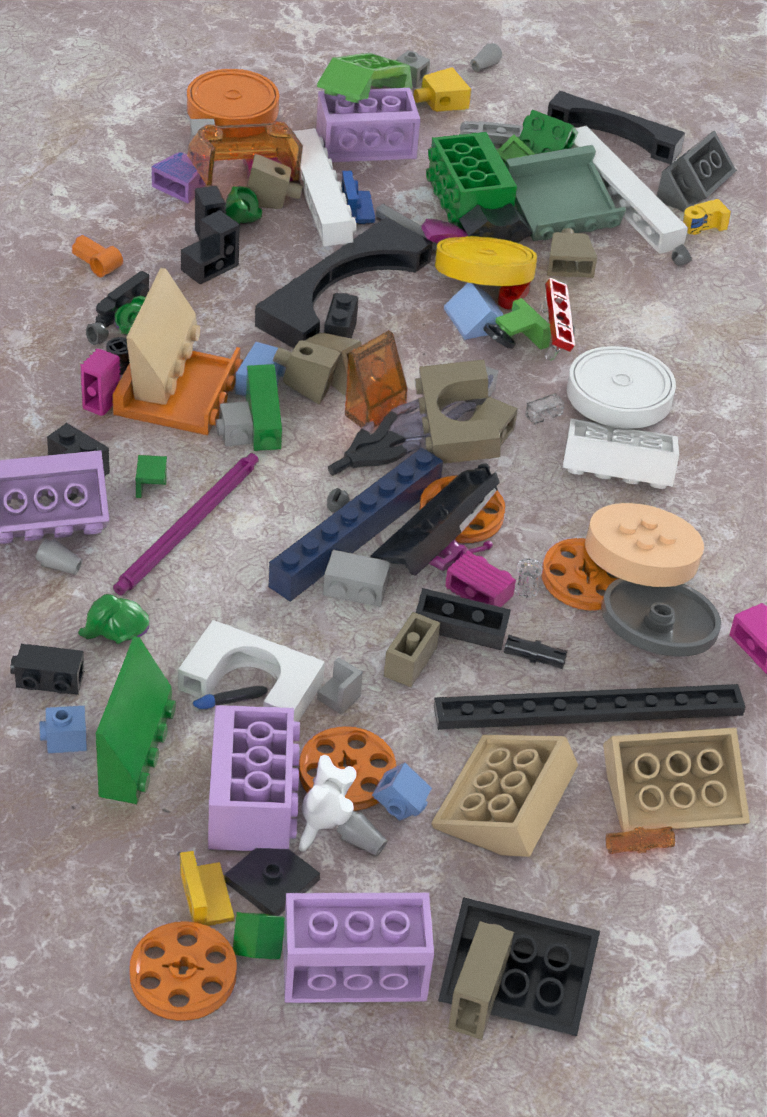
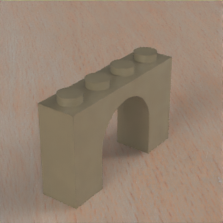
M484 359L420 366V378H415V388L417 395L422 394V397L418 398L420 414H425V417H422L423 434H429V437H425L426 450L442 459L443 464L500 457V433L496 418L457 421L441 413L443 408L454 402L488 398V375Z

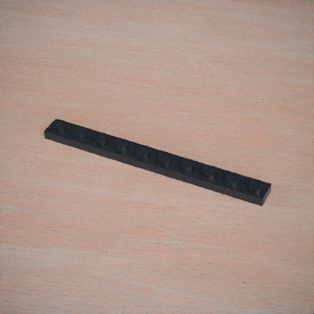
M739 684L435 697L433 705L438 730L743 716L746 708Z

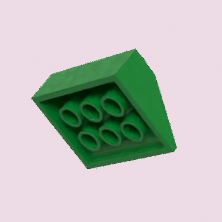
M133 636L95 733L99 797L136 805L141 792L146 793L150 782L149 769L150 767H156L159 757L158 744L165 742L168 730L167 719H173L176 710V701L172 700V686L140 637Z

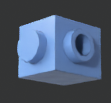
M85 705L45 708L46 721L39 722L40 741L47 740L48 753L87 751Z
M404 762L384 773L372 796L391 815L401 821L411 815H419L426 808L428 803L426 799L432 787Z

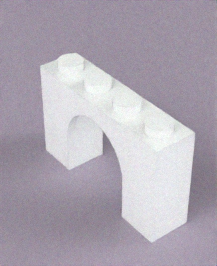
M212 620L178 669V690L201 698L204 695L211 694L221 678L228 672L241 667L259 668L270 673L277 681L264 700L263 707L294 708V721L299 722L323 683L325 662L313 656L292 650L284 645L276 644L257 635H252L230 625Z

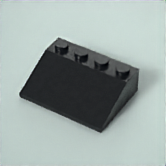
M463 897L438 1002L452 1005L454 989L479 922L497 924L506 930L514 932L510 954L490 1015L577 1037L600 931Z

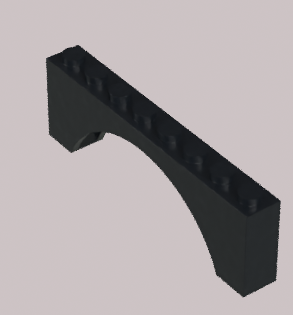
M385 217L362 234H359L353 239L352 243L343 245L340 249L325 257L321 262L310 267L297 278H294L290 283L278 289L263 301H260L255 306V327L294 349L299 341H305L320 333V320L313 307L319 296L331 285L352 275L369 271L399 270L416 273L431 262L433 242Z

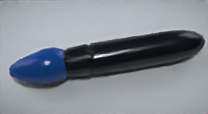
M251 686L214 695L207 694L193 701V706L199 709H210L215 705L255 699L265 695L268 689L265 686Z

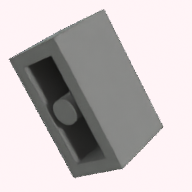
M333 550L324 574L323 595L381 607L389 583L391 563L385 560Z

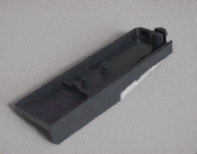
M487 463L478 465V468H475V470L461 472L370 555V558L385 560L391 564H405L410 574L416 576L462 533L498 490L497 485L500 481L496 471L492 474L490 466Z

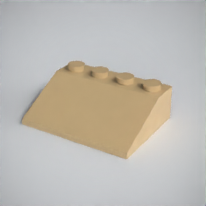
M160 268L126 337L134 399L165 405L170 394L175 393L177 379L184 373L185 361L187 358L190 359L192 355L194 341H198L200 337V325H197L196 313L166 268Z
M737 728L611 736L603 743L607 777L622 834L750 823Z
M482 735L431 823L432 827L499 855L530 857L578 767L566 736Z

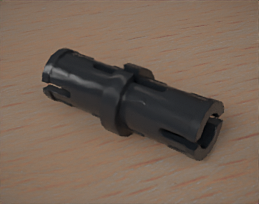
M508 635L504 653L528 659L532 664L539 662L563 669L568 650L544 645L540 640L533 642Z

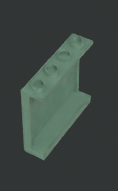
M593 145L506 159L505 166L517 185L515 205L531 229L532 234L530 236L533 241L549 240L553 237V233L561 232L565 228H570L575 233L603 228H614L620 225L626 209L625 207H615L593 163L596 154Z

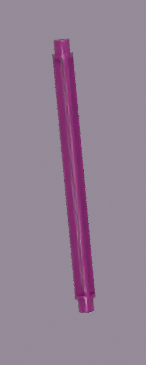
M250 453L246 457L241 458L119 577V581L113 585L114 591L118 595H123L127 590H132L254 470V466L259 462L258 457Z

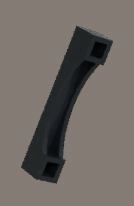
M559 91L549 102L548 116L571 124L574 127L587 126L589 129L625 138L649 152L652 159L671 165L682 152L685 132L563 91Z

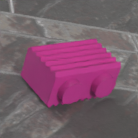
M95 349V352H92V355H89V358H86V361L80 364L83 409L103 416L113 406V393L121 380L119 378L121 376L119 374L121 372L119 370L121 368L119 366V356L102 349Z
M467 551L466 554H463L459 560H456L447 569L445 587L462 598L502 607L513 597L516 579L509 572L499 570L489 564L484 557L476 556Z

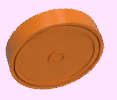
M243 69L213 70L199 75L189 84L187 88V113L191 119H214L216 133L246 135L266 129L277 119L279 113V91L270 79L256 72Z

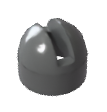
M683 244L672 251L671 259L677 266H683L692 261L690 253Z
M101 322L87 325L86 336L91 344L96 345L107 340L109 331L105 330L106 325Z
M336 488L329 492L327 508L331 512L335 513L350 502L347 491Z

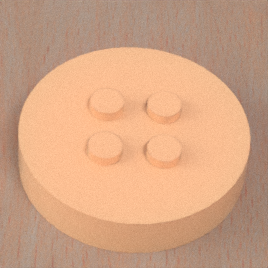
M619 503L605 506L593 514L585 539V547L591 559L598 566L620 579L645 586L671 587L684 584L696 575L704 551V542L701 535L691 524L673 513L643 504Z

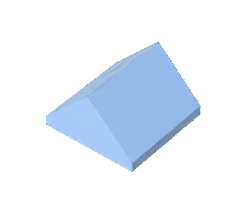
M467 283L444 305V310L464 340L488 335L483 330L485 324L498 325L495 319L504 315L492 297L474 283Z

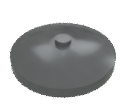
M619 578L607 587L601 604V612L605 622L618 636L636 647L660 655L684 657L701 654L715 644L721 629V618L716 607L703 594L686 584L671 587H652L635 584Z

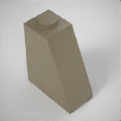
M321 332L305 340L341 352L331 386L348 399L355 400L373 390L360 340Z
M479 922L454 989L448 1029L480 1040L483 1039L510 954L514 932L506 930L497 924Z

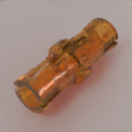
M671 826L656 829L635 827L634 831L607 833L605 838L606 848L609 854L637 851L638 854L656 848H672L675 846V833L672 831L673 828Z

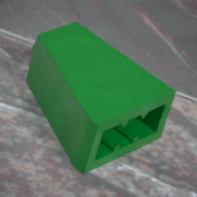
M248 365L246 401L248 402L253 421L254 451L281 449L282 422L275 365Z

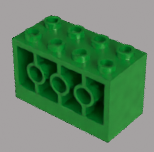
M487 132L432 137L431 147L428 148L430 163L429 168H426V179L432 184L434 195L438 196L442 210H445L449 223L465 231L459 219L479 204L488 209L501 208L509 203L513 206L515 205L517 185Z

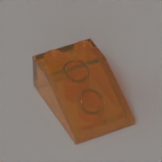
M390 330L349 352L345 416L362 429L370 431L379 426L383 418L391 410L400 414L406 409L408 387L394 335Z

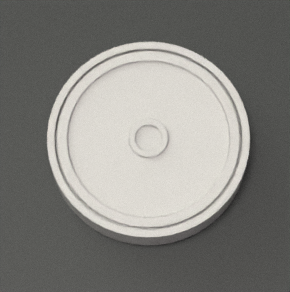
M619 346L599 347L582 353L573 361L567 383V396L576 410L597 423L624 429L643 428L660 422L668 415L673 403L676 381L671 370L659 359L648 353Z

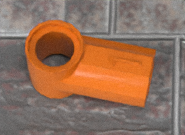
M84 235L77 237L72 245V254L89 263L91 270L98 277H104L123 265L122 254L114 246L104 248Z

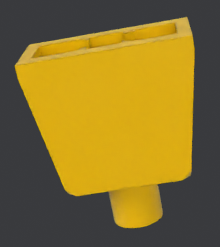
M450 67L424 75L422 78V88L415 89L413 96L416 103L427 102L431 109L436 112L469 109L471 88L456 70Z

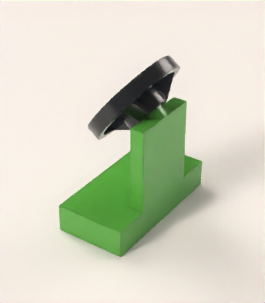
M522 298L513 301L512 312L495 319L498 325L486 323L483 327V330L492 339L510 349H513L516 345L511 336L520 332L525 334L540 350L549 347L550 324Z

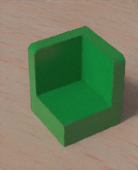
M138 455L135 477L136 498H142L143 484L166 485L167 456Z
M236 912L232 947L235 955L258 959H280L285 917L262 913Z

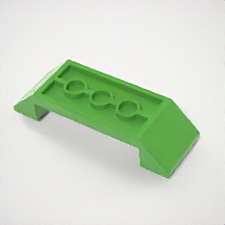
M369 52L333 57L317 83L318 88L325 89V94L331 96H338L340 94L345 96V100L359 103V100L368 99L371 86L383 88V86L410 88L411 90L413 87L410 65Z

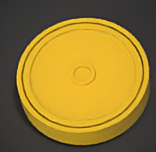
M479 236L452 237L441 240L437 244L435 268L440 273L460 281L490 286H514L528 283L535 277L537 254L526 246L507 240Z

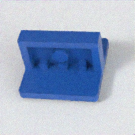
M342 171V193L346 195L347 205H350L352 217L355 218L358 224L375 223V213L370 191H358V180H354L352 171Z

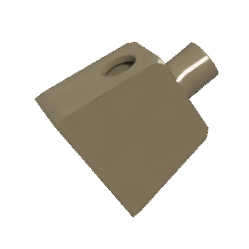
M255 154L247 188H250L256 194L259 207L281 209L283 208L285 196L300 199L303 185L289 182L291 168Z
M570 228L553 233L547 276L594 278L597 254L589 236L585 233H575Z
M302 340L298 342L292 352L279 347L274 355L273 362L286 367L283 377L284 384L320 405L330 389L341 352Z

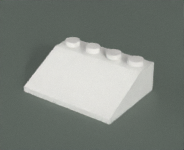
M571 418L562 468H567V471L572 474L582 475L584 472L595 473V476L601 479H611L613 476L623 478L622 481L629 484H639V481L650 483L651 487L666 489V486L673 487L679 459L678 436L637 429L615 428L596 422Z

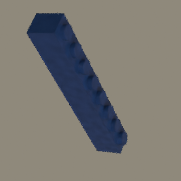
M421 447L269 562L268 587L291 602L324 576L333 550L353 554L420 502L425 488L442 477L443 460Z

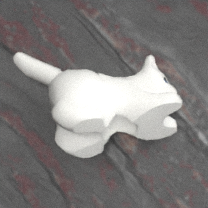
M327 755L320 756L316 777L312 779L314 782L313 788L305 795L301 809L307 823L299 844L301 852H305L313 843L319 829H333L337 825H343L349 820L354 809L352 801L346 799L345 795L356 778V770L351 766L345 769L335 767Z

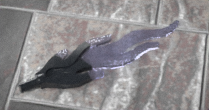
M491 374L488 376V388L494 378ZM418 399L392 409L383 418L374 433H372L375 424L373 421L363 426L356 434L350 448L344 453V457L328 466L329 473L334 476L348 467L355 469L357 467L390 464L408 453L420 449L421 442L418 440L429 437V434H423L422 417H425V414H420L419 411L409 414L419 408ZM454 402V403L449 404L448 406H446L445 408H443V410L441 411V413H442L445 409H447L448 407H450L451 405L456 404V403H458V402ZM462 403L449 411L445 416L457 420L464 413L475 410L476 403Z

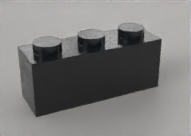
M422 588L415 613L440 622V636L502 650L511 610Z

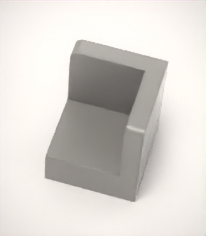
M337 658L334 661L333 677L317 691V700L342 715L361 696L363 671L345 660Z

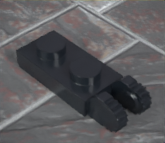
M140 271L110 292L107 297L97 304L96 311L98 315L95 322H101L107 328L109 325L114 324L116 311L121 306L131 303L134 297H146L149 292L150 275Z

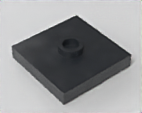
M255 848L226 872L224 879L226 884L263 913L279 916L285 911L286 893H306L320 880V872L289 849Z

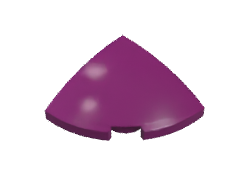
M427 218L421 225L427 239L437 244L447 238L468 236L458 226L438 219Z

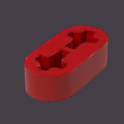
M531 281L521 285L501 286L498 293V305L504 309L511 310L513 301L521 298L525 299L529 293Z

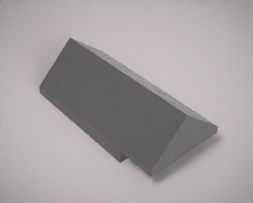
M715 130L662 171L657 197L664 204L684 212L686 208L706 199L737 171Z

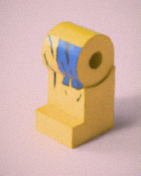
M719 199L686 208L683 223L688 227L687 233L692 235L700 234L702 231L712 228L723 231L728 229L731 211Z

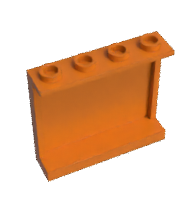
M236 347L231 359L192 351L190 359L187 358L185 361L183 375L177 379L175 393L170 394L166 405L134 399L129 363L113 393V415L208 436L212 426H216V419H219L220 404L227 403L228 392H233L236 372L244 361L240 359V348Z

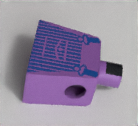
M178 152L151 166L152 187L186 203H190L195 198V189L205 187L207 183L208 161L203 155L193 158Z

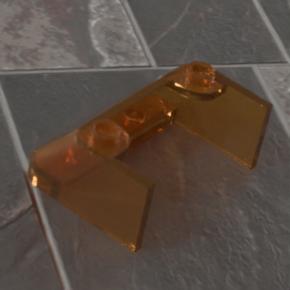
M282 121L267 124L227 126L208 124L200 128L188 145L187 155L207 186H212L214 161L254 159L255 154L266 158L278 157L283 165L291 168L290 176L295 181L299 180L303 144L292 129Z

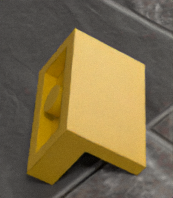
M194 851L181 852L180 875L192 922L210 926L234 921V913L220 862L197 866Z

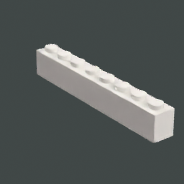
M587 126L576 128L579 133L572 148L587 145L594 146L596 154L593 163L615 207H625L626 211L623 217L659 254L672 251L681 244L684 245L688 227Z
M315 128L287 132L289 151L295 161L299 182L303 185L302 190L323 246L352 243L353 232L357 230L356 221L351 215L350 205H347L346 195L342 193L341 183L337 181L336 170H333L331 158L328 159V151L326 147L324 148L322 136H318Z

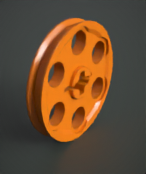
M458 475L443 477L428 485L421 495L419 511ZM498 490L462 533L455 538L458 543L480 542L492 537L500 530L504 521L505 502ZM491 508L496 510L497 513L489 514L484 510ZM477 524L482 526L483 529L474 530L471 529L469 526Z
M585 538L566 539L553 545L547 551L541 568L542 581L547 590L562 603L582 610H601L604 596L599 595L596 591H606L612 582L619 579L610 577L607 571L591 559L585 547ZM569 552L572 553L575 557L566 558L561 553ZM550 570H560L564 575L556 576ZM574 588L582 594L573 595L567 589Z
M335 727L316 734L305 744L299 759V779L302 787L308 793L313 788L314 782L312 779L314 777L310 776L307 772L318 768L320 756H329L332 764L339 769H345L343 767L345 757L346 766H351L356 770V778L348 789L345 798L352 801L353 811H359L379 803L372 796L374 792H366L361 786L365 783H372L378 786L384 773L396 767V760L389 745L378 735L357 727ZM357 740L363 742L365 746L360 749H354L348 743ZM321 745H329L334 751L325 754L319 752L317 748ZM375 759H381L387 765L383 768H376L370 762Z
M189 921L168 923L150 931L136 945L130 959V984L137 1000L151 1013L176 1021L199 1019L219 1009L230 997L236 983V956L228 940L221 933L207 925ZM184 935H192L197 939V942L191 946H183L178 942V939ZM158 947L165 953L160 958L152 959L146 956L145 952L149 948ZM212 952H220L226 958L221 963L215 964L209 962L206 957ZM181 966L188 967L186 974H179ZM147 977H155L160 981L159 986L154 989H146L140 983ZM208 982H216L221 985L222 989L218 993L209 994L202 987ZM175 995H184L189 999V1002L183 1007H175L170 1004L169 1000Z

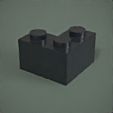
M220 210L200 219V241L181 249V271L201 285L239 266L240 224Z
M65 423L47 436L48 456L101 450L104 477L110 473L109 447L84 432ZM73 493L68 499L73 501L78 496Z

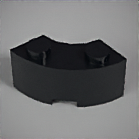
M511 203L496 209L484 208L478 204L459 219L468 236L490 237L519 243L532 234L523 216Z

